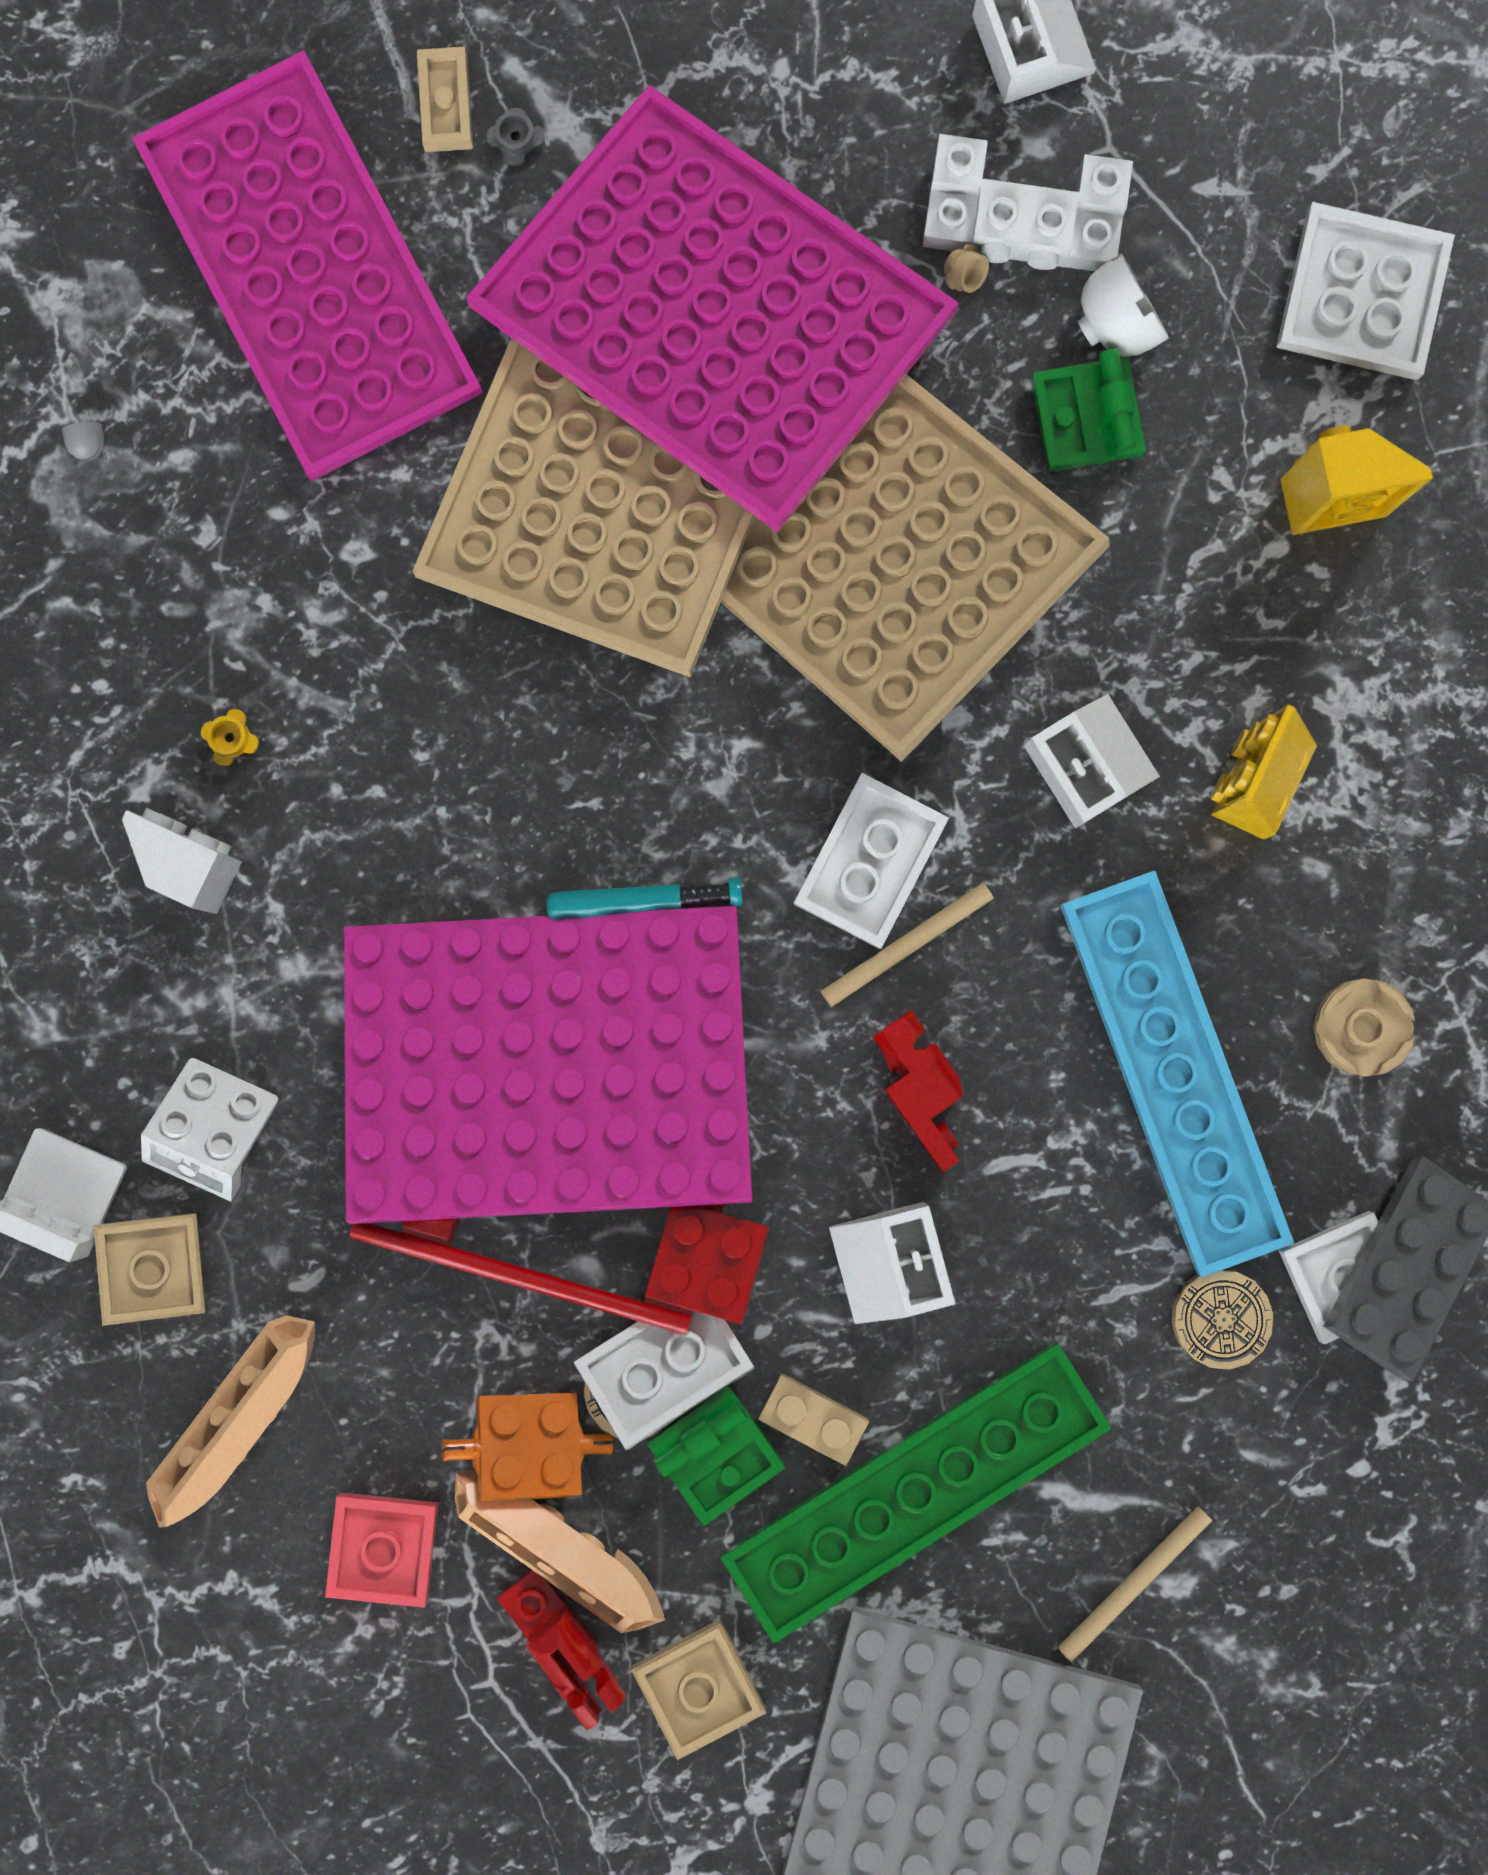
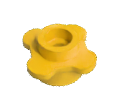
M238 709L229 710L226 716L218 717L212 722H206L201 729L202 738L207 741L210 748L214 751L213 760L221 766L231 765L234 758L243 753H254L259 746L258 738L250 734L245 724L247 720L245 713ZM229 733L234 735L232 742L226 741V735Z

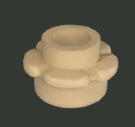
M966 244L963 250L956 249L948 256L944 271L946 274V284L950 289L971 293L976 291L985 281L989 270V262L986 256L979 253V248L976 245Z

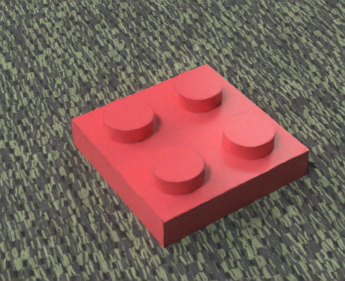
M340 1492L336 1496L325 1597L425 1608L429 1596L439 1502Z

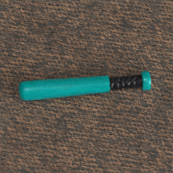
M738 877L729 878L728 883L722 885H700L698 887H680L679 884L553 892L548 895L546 900L547 914L553 920L649 910L681 909V906L730 902V906L737 907L743 904L741 880Z

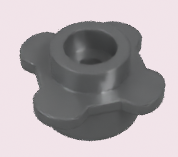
M520 108L508 110L498 118L495 126L490 127L487 131L489 145L498 147L505 154L506 162L511 166L522 165L525 161V155L533 148L541 147L545 140L543 130L539 127H533L529 117ZM515 133L520 135L517 141L511 139V136Z

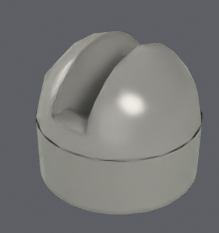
M78 422L62 428L64 444L72 456L85 461H92L100 456L104 449V434L101 423Z

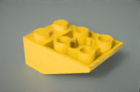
M1286 705L1272 715L1268 713L1261 722L1255 721L1250 730H1242L1231 751V755L1237 758L1229 775L1223 773L1220 776L1211 794L1210 799L1216 802L1211 813L1212 816L1263 840L1276 835L1317 747L1295 707Z

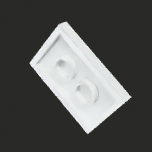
M861 773L794 901V905L881 949L949 817Z
M695 1311L688 1335L636 1322L574 1361L575 1366L626 1450L632 1448L754 1369L753 1364L725 1320Z

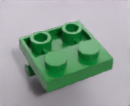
M1109 349L1099 353L1100 361L1032 373L1030 381L1047 473L1142 457L1146 452L1129 356L1120 358L1118 349Z
M730 1385L677 1418L657 1435L649 1438L646 1443L657 1458L654 1460V1463L663 1477L669 1476L703 1526L786 1468L779 1454Z

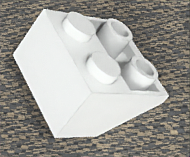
M1071 0L975 1L972 16L1004 104L1095 73L1096 67Z
M1108 694L1072 712L1033 736L1024 745L1075 829L1160 777Z
M146 808L143 816L126 810L122 821L145 886L188 907L217 914L242 861L228 855L232 846L191 829L189 836H186L184 833L188 827L187 825Z
M924 1201L829 1227L855 1324L906 1318L955 1305L930 1208Z

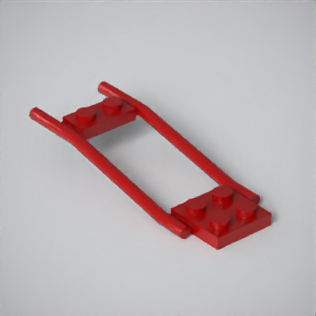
M726 1204L671 1207L645 1294V1302L452 1247L450 1244L451 1241H454L460 1218L403 1221L402 1227L404 1228L402 1232L372 1223L352 1224L350 1238L688 1335L694 1311L743 1325L770 1228L722 1214Z

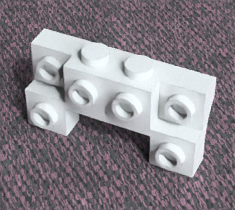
M939 134L922 247L954 251L956 249L963 250L966 244H974L979 248V253L987 257L988 262L1004 263L1009 259L1028 262L1029 266L1040 270H1051L1060 266L1096 271L1103 264L1118 256L1123 215L1127 209L1133 161L1085 154L1080 165L1077 192L983 179L988 140Z

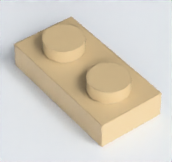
M465 47L417 50L422 143L425 152L473 149L468 57Z
M780 1373L758 1415V1420L845 1466H847L869 1423L868 1418L783 1373Z

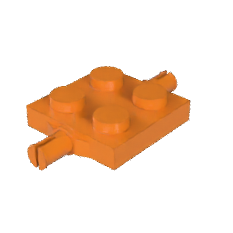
M577 1393L478 1396L475 1399L476 1426L471 1439H443L441 1444V1450H447L441 1453L442 1461L472 1459V1464L478 1475V1502L578 1497L582 1495L581 1464L584 1455H611L613 1451V1444H601L613 1441L611 1434L583 1435L578 1421Z

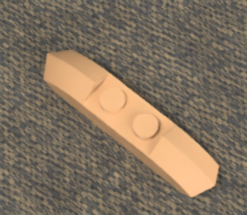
M287 1315L269 1321L146 1482L148 1498L159 1527H167L184 1519L209 1501L224 1485L237 1466L245 1459L249 1450L268 1425L276 1418L280 1409L293 1393L308 1365L315 1339L314 1321Z
M476 1471L456 1472L455 1504L458 1518L620 1633L640 1630L665 1620L660 1602L650 1582L640 1568L621 1550L617 1549L613 1556L605 1552V1547L600 1540L588 1533H578L564 1523L562 1514L550 1505H539L532 1499L478 1502V1475Z

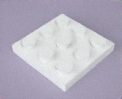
M1312 202L1305 218L1276 348L1418 380L1424 374L1455 235Z

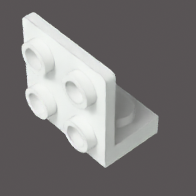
M191 1058L141 1134L142 1162L231 1202L241 1186L242 1163L278 1105V1097L200 1060Z
M43 1128L35 1129L3 1200H0V1232L67 1262L88 1257L95 1242L94 1225L103 1224L127 1170V1166Z

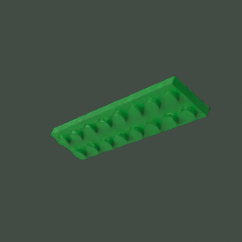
M1054 1341L720 1554V1558L772 1643L775 1644L1112 1428L1059 1343Z

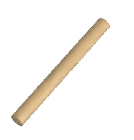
M981 883L821 990V994L829 1006L833 1007L994 899L990 890L984 883Z
M1199 1506L1058 1646L1067 1659L1073 1662L1213 1521Z

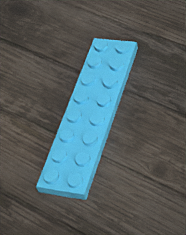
M1156 871L1061 904L1062 913L1197 1276L1202 1278L1294 1244Z

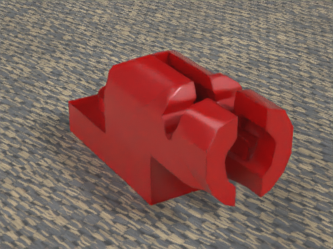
M909 1010L873 1036L883 1054L890 1073L896 1072L899 1078L884 1087L883 1090L935 1165L944 1172L960 1161L953 1152L960 1145L943 1121L935 1126L931 1119L963 1097L959 1075L936 1043L927 1044L922 1049H914L913 1045L916 1043L917 1037L923 1034L925 1028L914 1012Z
M530 1569L499 1593L497 1600L527 1638L525 1647L543 1669L558 1694L567 1701L570 1710L586 1730H590L599 1723L597 1716L602 1711L601 1706L586 1686V1681L589 1678H594L597 1682L596 1693L611 1713L626 1699V1693L618 1684V1679L597 1652L598 1640L557 1587Z

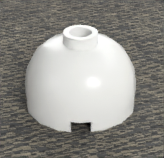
M1122 253L1098 268L1084 285L1081 303L1085 317L1078 320V323L1091 346L1101 342L1107 350L1118 349L1119 355L1126 357L1136 356L1151 350L1169 339Z

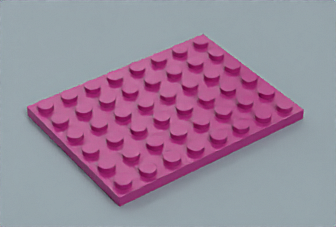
M651 85L647 86L466 297L468 306L776 532L787 522L957 313L959 305L953 298Z
M737 906L649 910L553 920L549 916L344 927L347 1223L359 1224L752 1202Z

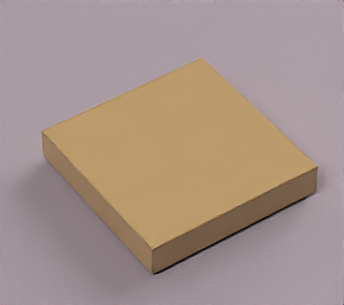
M197 1213L94 1225L102 1326L206 1312Z
M721 1619L632 1665L631 1671L677 1760L766 1714V1707Z

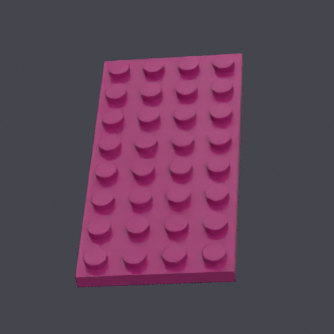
M304 50L132 137L136 148L311 482L483 394L477 378Z

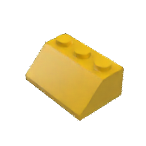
M1343 425L1321 432L1319 434L1320 438L1306 448V452L1301 458L1293 462L1294 465L1280 481L1292 535L1387 517L1433 479L1431 468L1370 428L1351 432L1349 425Z

